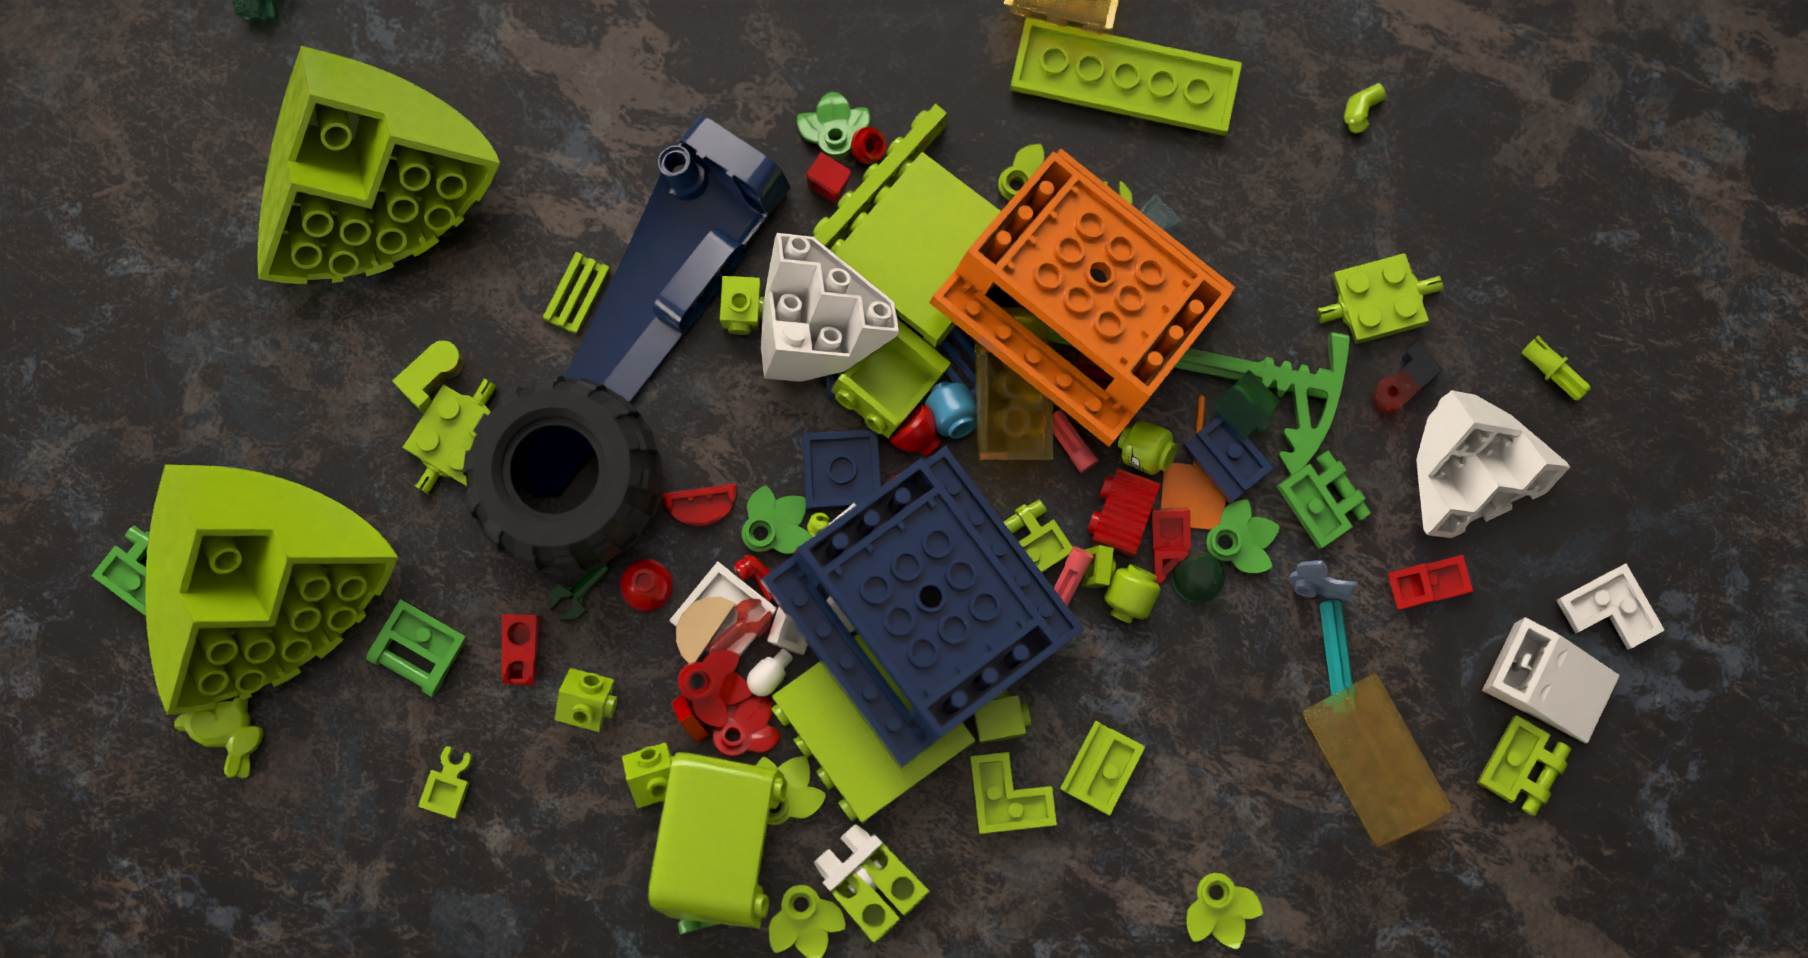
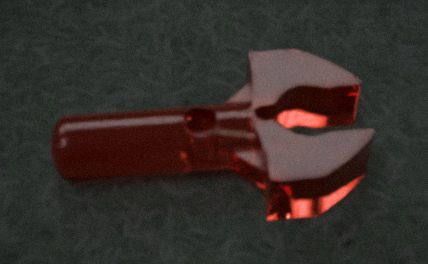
M742 600L734 607L738 612L737 622L708 645V652L711 653L721 649L727 650L746 633H756L761 638L769 631L772 619L771 611L766 613L758 622L751 621L746 623L749 620L751 610L756 609L762 603V600Z

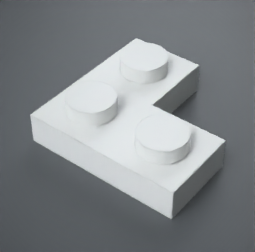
M1627 564L1612 570L1557 600L1575 634L1609 616L1627 650L1665 631Z

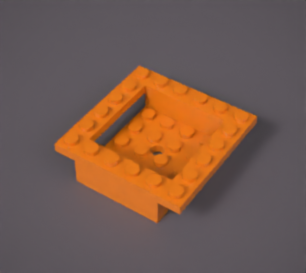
M1060 149L1057 153L1053 151L967 250L956 270L934 294L929 303L1107 446H1110L1229 298L1235 286L1065 151ZM1096 268L1103 271L1107 277V282L1100 283L1095 281L1090 274V269ZM995 284L998 285L1112 376L1114 380L1106 390H1103L989 299L986 294Z

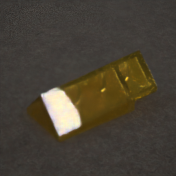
M1002 308L1049 346V326L1027 308ZM975 340L978 460H1053V402Z

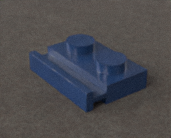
M1226 411L1221 413L1182 446L1229 504L1233 503L1274 469Z

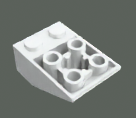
M1523 618L1514 623L1482 691L1587 744L1620 675L1561 635L1527 618Z

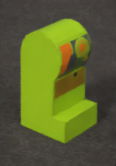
M437 341L393 380V383L424 414L432 403L429 395L446 379H452L460 374L464 364L463 357L451 342Z

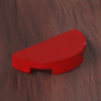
M737 484L662 493V497L667 510L677 521L689 527L705 528L719 523L731 512L736 502Z

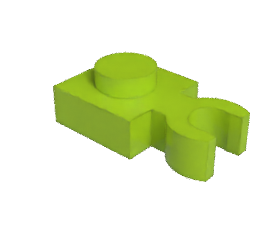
M446 746L441 754V762L444 766L442 773L434 770L430 771L418 807L457 819L470 784L468 781L461 780L460 776L462 772L470 768L473 756L465 752L463 761L458 765H454L451 762L453 748Z

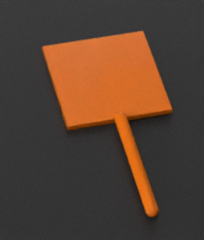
M1203 395L1198 398L1195 435L1204 426L1206 398ZM1194 461L1193 465L1171 463L1170 467L1163 472L1160 509L1189 508L1190 527L1193 529L1211 530L1220 524L1221 515L1226 503L1224 496Z

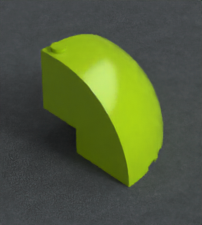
M301 46L279 114L266 172L258 233L259 279L292 284H307V280L332 279V283L344 281L343 277L364 272L366 276L377 274L393 268L394 262L404 259L411 254L415 257L438 243V237L445 233L452 225L457 227L464 220L463 215L476 200L480 201L491 184L500 164L496 152L485 136L468 119L426 90L374 66L336 54Z
M165 465L149 532L145 594L147 633L152 667L166 714L192 713L216 708L215 702L236 696L239 697L240 701L252 697L251 693L258 691L261 687L271 682L276 687L301 673L299 667L316 655L321 659L343 641L341 634L355 622L360 623L366 616L365 607L374 595L380 596L398 559L389 543L368 522L347 507L317 491L283 478L255 471L221 466Z

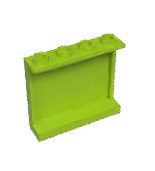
M921 152L914 161L908 159L902 165L896 175L899 179L891 188L886 185L881 189L874 199L875 207L868 214L862 212L852 224L851 230L853 232L845 241L840 238L830 251L889 297L895 304L896 315L924 336L923 340L936 350L955 328L956 324L929 302L956 270L967 250L1001 211Z
M860 635L855 636V640L908 711L911 712L914 709ZM821 662L772 696L777 704L771 708L784 727L791 723L799 734L794 739V742L806 759L813 754L821 765V768L816 770V773L828 790L836 786L844 799L838 802V804L851 822L858 817L860 822L864 824L871 816L958 753L965 751L975 743V739L962 722L900 769Z

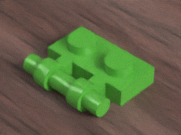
M1329 450L1316 458L1324 469L1322 473L1317 475L1311 464H1308L1276 486L1318 549L1325 547L1353 527L1344 515L1351 510L1358 521L1371 513L1363 502L1365 496L1360 489L1355 490L1344 474L1346 468L1341 461L1336 462ZM1330 482L1334 484L1343 498L1338 503H1336L1326 488V485Z
M132 526L125 535V538L134 544L130 551L126 553L115 545L91 576L146 616V567L140 562L147 556L149 531L144 533L138 527Z

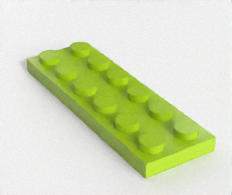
M1026 17L1010 90L1226 136L1242 63Z

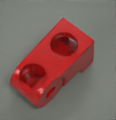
M502 614V680L504 685H536L542 616Z

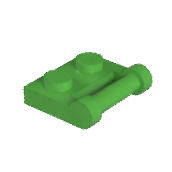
M400 599L370 648L366 660L376 666L379 664L386 666L422 687L423 693L434 697L441 688L445 676L468 638ZM395 640L435 663L436 665L432 672L429 674L390 652L388 648L391 642Z

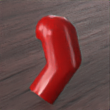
M754 555L742 556L743 560L737 561L734 564V571L739 579L747 580L752 576L769 603L775 601L761 583V579L771 572L770 569Z

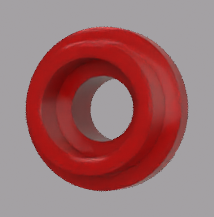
M862 127L854 133L851 140V150L853 156L860 163L873 164L886 152V139L877 129ZM866 141H867V143H868V149H867V150H866V147H865V142H866Z

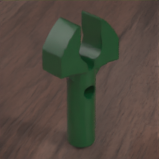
M607 564L590 570L574 587H563L559 583L551 591L549 609L553 611L563 599L574 597L570 610L566 611L559 619L561 621L579 620L588 612L583 607L584 597L611 572L610 566Z

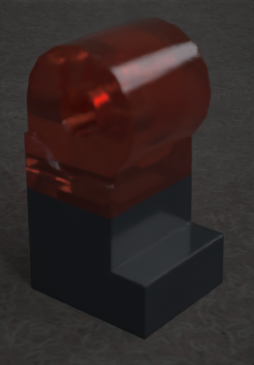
M1418 341L1401 357L1407 365L1395 376L1383 378L1373 390V404L1381 412L1394 413L1443 370Z

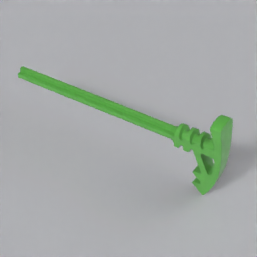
M1003 309L1039 339L1073 346L1037 316ZM1331 332L1328 335L1329 370L1319 368L1316 374H1310L1308 365L1304 364L1300 366L1298 371L1292 370L1291 363L1285 360L1280 367L1274 365L1273 358L1266 357L1261 362H1253L1188 348L1174 368L1255 385L1258 393L1264 394L1268 387L1274 388L1276 397L1280 398L1283 397L1286 391L1292 392L1297 430L1286 428L1282 434L1293 449V453L1281 451L1278 454V458L1291 476L1303 468L1316 453L1332 424L1342 390L1350 337L1349 335ZM1307 396L1325 399L1316 429L1311 427Z

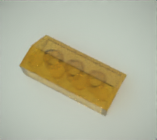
M1376 672L1360 678L1301 711L1376 847L1414 832L1453 810Z

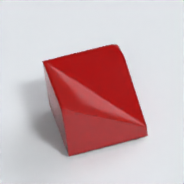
M820 152L806 174L807 185L836 204L843 197L851 171Z

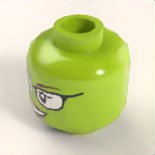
M1146 420L1138 421L1132 428L1127 426L1121 433L1118 441V447L1122 448L1121 456L1123 462L1149 475H1155L1161 470L1166 471L1173 462L1177 451V444L1173 443L1172 433Z

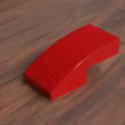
M1463 555L1388 573L1398 610L1473 593Z

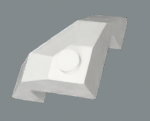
M1451 390L1441 398L1438 406L1429 415L1416 459L1423 530L1427 535L1453 538L1466 532L1465 527L1471 521L1483 517L1487 522L1512 510L1511 503L1526 495H1529L1533 500L1546 494L1570 466L1512 415L1477 395Z

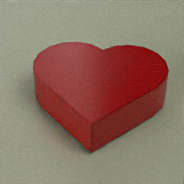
M680 695L672 701V706L679 723L695 742L700 743L711 736L706 723L694 714L690 699Z

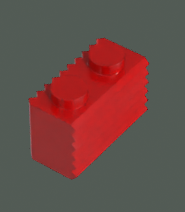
M1118 468L1114 478L1106 476L1099 497L1106 499L1101 513L1093 512L1087 529L1088 533L1093 534L1090 544L1093 546L1114 548V553L1133 559L1145 530L1160 483Z

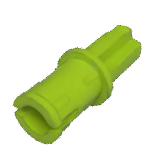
M1539 335L1521 352L1546 375L1544 379L1548 380L1551 378L1574 400H1580L1590 390V385L1565 363L1568 358L1566 356L1562 358L1554 352Z

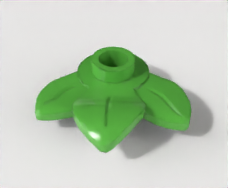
M830 92L821 98L817 106V113H802L797 116V126L804 140L819 144L821 151L833 159H842L848 156L852 151L851 140L854 133L858 129L869 127L870 125L868 108L861 107L850 110L845 97L836 92ZM841 137V139L837 141L832 140L834 138Z
M766 485L751 495L747 504L749 519L742 528L743 541L750 550L764 553L774 549L782 554H793L797 547L811 538L808 531L799 527L806 512L805 497L786 496L775 500L774 494ZM758 528H764L768 531V536L765 540L759 541L755 539L754 532Z
M1247 499L1235 501L1223 510L1220 524L1213 527L1206 538L1207 550L1216 560L1223 562L1231 561L1241 572L1248 574L1265 572L1272 568V562L1263 549L1267 548L1275 539L1280 527L1275 522L1266 518L1251 517V506ZM1220 537L1229 538L1231 548L1227 550L1220 548L1218 539Z

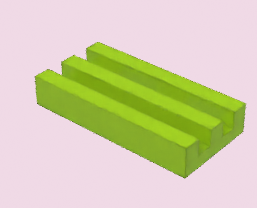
M576 252L543 315L544 320L578 335L611 271L610 267L604 264L601 265L595 260L588 259ZM580 266H584V269L563 311L561 312L559 317H556V314ZM592 271H595L598 274L571 324L567 321Z

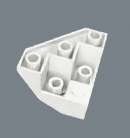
M783 233L776 234L763 302L761 354L764 378L802 382L844 372L898 335L899 329L895 304L889 297L814 237Z

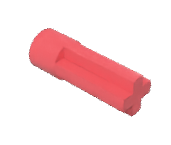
M1061 409L1045 420L1080 474L1086 472L1099 462L1093 451L1086 445Z
M1078 547L1072 548L1065 562V567L1054 587L1067 607L1093 559V555Z

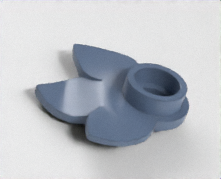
M1323 561L1301 562L1297 565L1296 571L1292 572L1289 577L1290 585L1301 596L1311 598L1321 595L1328 599L1340 600L1342 602L1355 599L1353 593L1358 583L1328 577V568Z

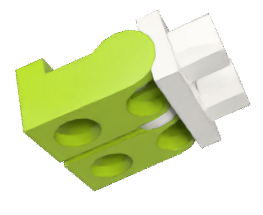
M855 824L841 837L843 842L854 853L842 864L832 851L828 849L814 864L825 879L823 884L836 897L873 943L876 944L901 921L875 892L878 888L904 917L930 891L875 834L871 837L866 831Z

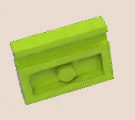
M1095 721L1059 790L1110 816L1145 746Z

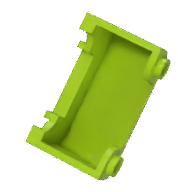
M679 752L675 754L670 768L650 880L649 901L652 908L670 918L760 929L761 918H765L767 915L769 899L768 895L763 894L762 887L757 883L770 808L776 809L780 802L785 801L787 796L788 783L784 779L785 774L780 770L697 754Z

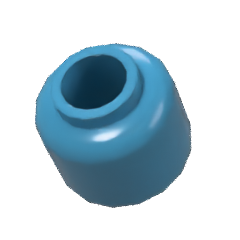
M945 381L932 388L931 395L926 400L925 405L929 406L934 414L937 432L942 436L951 437L952 439H959L970 434L977 426L980 408L967 386L962 383Z

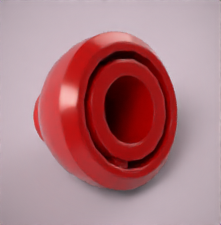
M927 405L916 407L890 436V442L903 451L921 452L924 456L935 450L941 440L937 437L936 422L930 407Z
M653 559L637 560L625 569L621 577V593L624 600L632 608L644 612L654 611L664 606L670 599L673 592V578L670 571L662 563Z

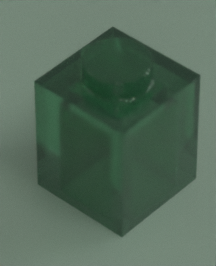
M1248 370L1217 400L1213 407L1245 438L1254 429L1261 433L1275 420L1276 416L1272 412L1281 401Z

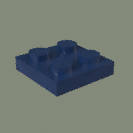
M871 429L802 433L806 510L848 508L853 503L857 505L881 488L878 434Z

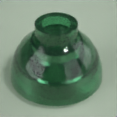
M1193 551L1174 567L1172 581L1175 590L1183 599L1191 603L1202 604L1212 601L1221 593L1225 583V571L1221 562L1212 554L1204 551Z

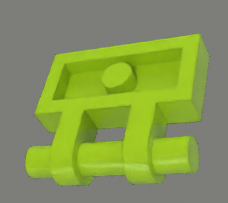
M1038 499L1029 506L1023 504L1015 509L1016 514L1005 520L1004 524L1012 534L1022 527L1028 530L1030 535L1019 541V543L1039 570L1044 573L1067 558L1073 547L1054 519L1042 527L1039 525L1036 518L1047 512L1041 500Z
M1517 715L1513 716L1477 783L1510 803L1514 802L1518 793L1522 791L1528 797L1521 809L1532 816H1536L1540 806L1547 804L1551 796L1549 790L1557 775H1562L1568 765L1565 761L1572 749L1564 743L1557 742L1552 753L1545 750L1544 746L1550 734ZM1538 761L1544 768L1536 783L1527 779L1535 762Z

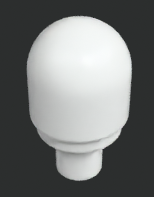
M781 649L774 658L766 657L762 659L748 674L747 685L750 691L757 696L770 695L784 681L786 676L784 669L793 660L791 654Z

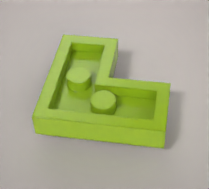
M1009 752L970 757L979 834L1057 825L1052 786L1013 790Z

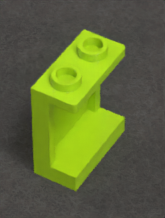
M898 318V335L850 367L844 374H841L831 389L842 406L849 410H855L864 418L866 425L872 431L884 434L888 439L938 382L951 364V362Z

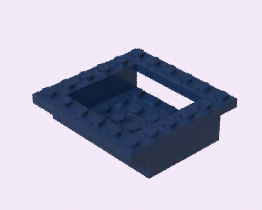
M946 446L925 461L923 458L919 459L797 547L790 559L761 579V583L900 769L1085 630ZM822 585L913 706L914 709L911 712L908 711L817 589L819 586ZM924 588L935 589L940 595L939 606L935 608L925 607L919 598L920 591Z

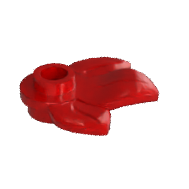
M723 649L713 651L702 662H692L684 666L678 675V688L683 696L692 700L694 714L701 721L711 726L724 727L727 719L725 705L738 703L752 695L745 679L733 672L739 661L738 653ZM695 674H700L702 677L701 685L697 688H692L690 685L691 677Z
M753 694L738 703L725 705L727 712L726 724L724 727H716L713 733L714 747L720 754L726 757H738L746 751L761 754L771 750L781 738V734L775 728L767 725L772 714L771 708L773 705L771 697L769 695L757 696ZM728 732H735L738 734L739 740L730 742L726 739L725 735Z

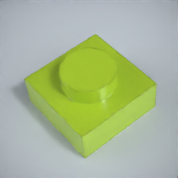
M1099 545L1085 549V551L1093 555V559L1082 577L1081 587L1097 589L1110 585L1116 570V562L1113 559L1114 548Z

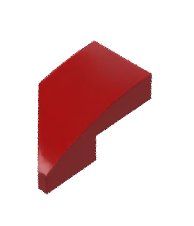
M1189 508L1151 510L1154 575L1157 576L1155 580L1157 584L1162 583L1166 579L1165 576L1189 555L1187 552L1191 548Z

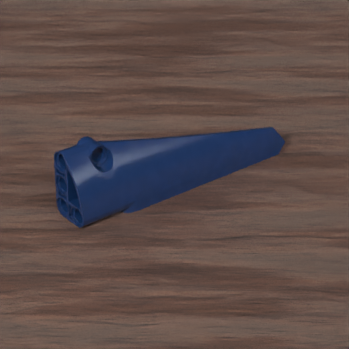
M704 115L698 116L679 140L680 143L678 145L667 147L660 153L658 167L661 174L604 298L564 377L573 379L586 378L604 384L612 391L623 396L630 404L722 288V276H731L739 267L746 254V245L791 189L783 171L774 161ZM685 164L683 169L673 172L675 167ZM557 425L546 426L536 433L523 458L534 498L558 496L595 450L583 434L575 429Z

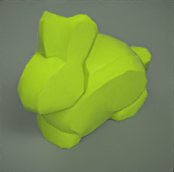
M234 698L232 701L215 702L216 708L184 713L176 718L174 728L178 731H186L195 742L205 747H225L228 750L224 766V772L227 777L234 778L238 776L245 778L249 776V755L258 748L264 733L261 727L250 725V716L247 711L248 698L242 701L239 698Z

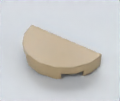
M706 597L692 603L682 613L676 627V643L681 656L688 663L698 662L737 605L735 602L723 597Z

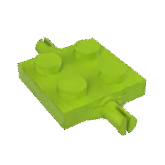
M1406 254L1396 255L1334 272L1332 278L1338 293L1337 304L1317 308V315L1320 317L1319 321L1321 324L1342 318L1350 328L1355 345L1427 326L1429 319L1423 305V296L1443 291V283L1440 282V276L1418 281L1411 271Z
M483 379L480 387L474 396L471 397L461 395L443 384L403 446L407 452L419 458L427 467L417 485H415L416 488L429 495V492L440 476L454 479L467 487L466 476L463 475L465 451L471 449L476 435L473 432L475 426L484 413L487 415L490 413L486 403L495 389H497L496 385Z

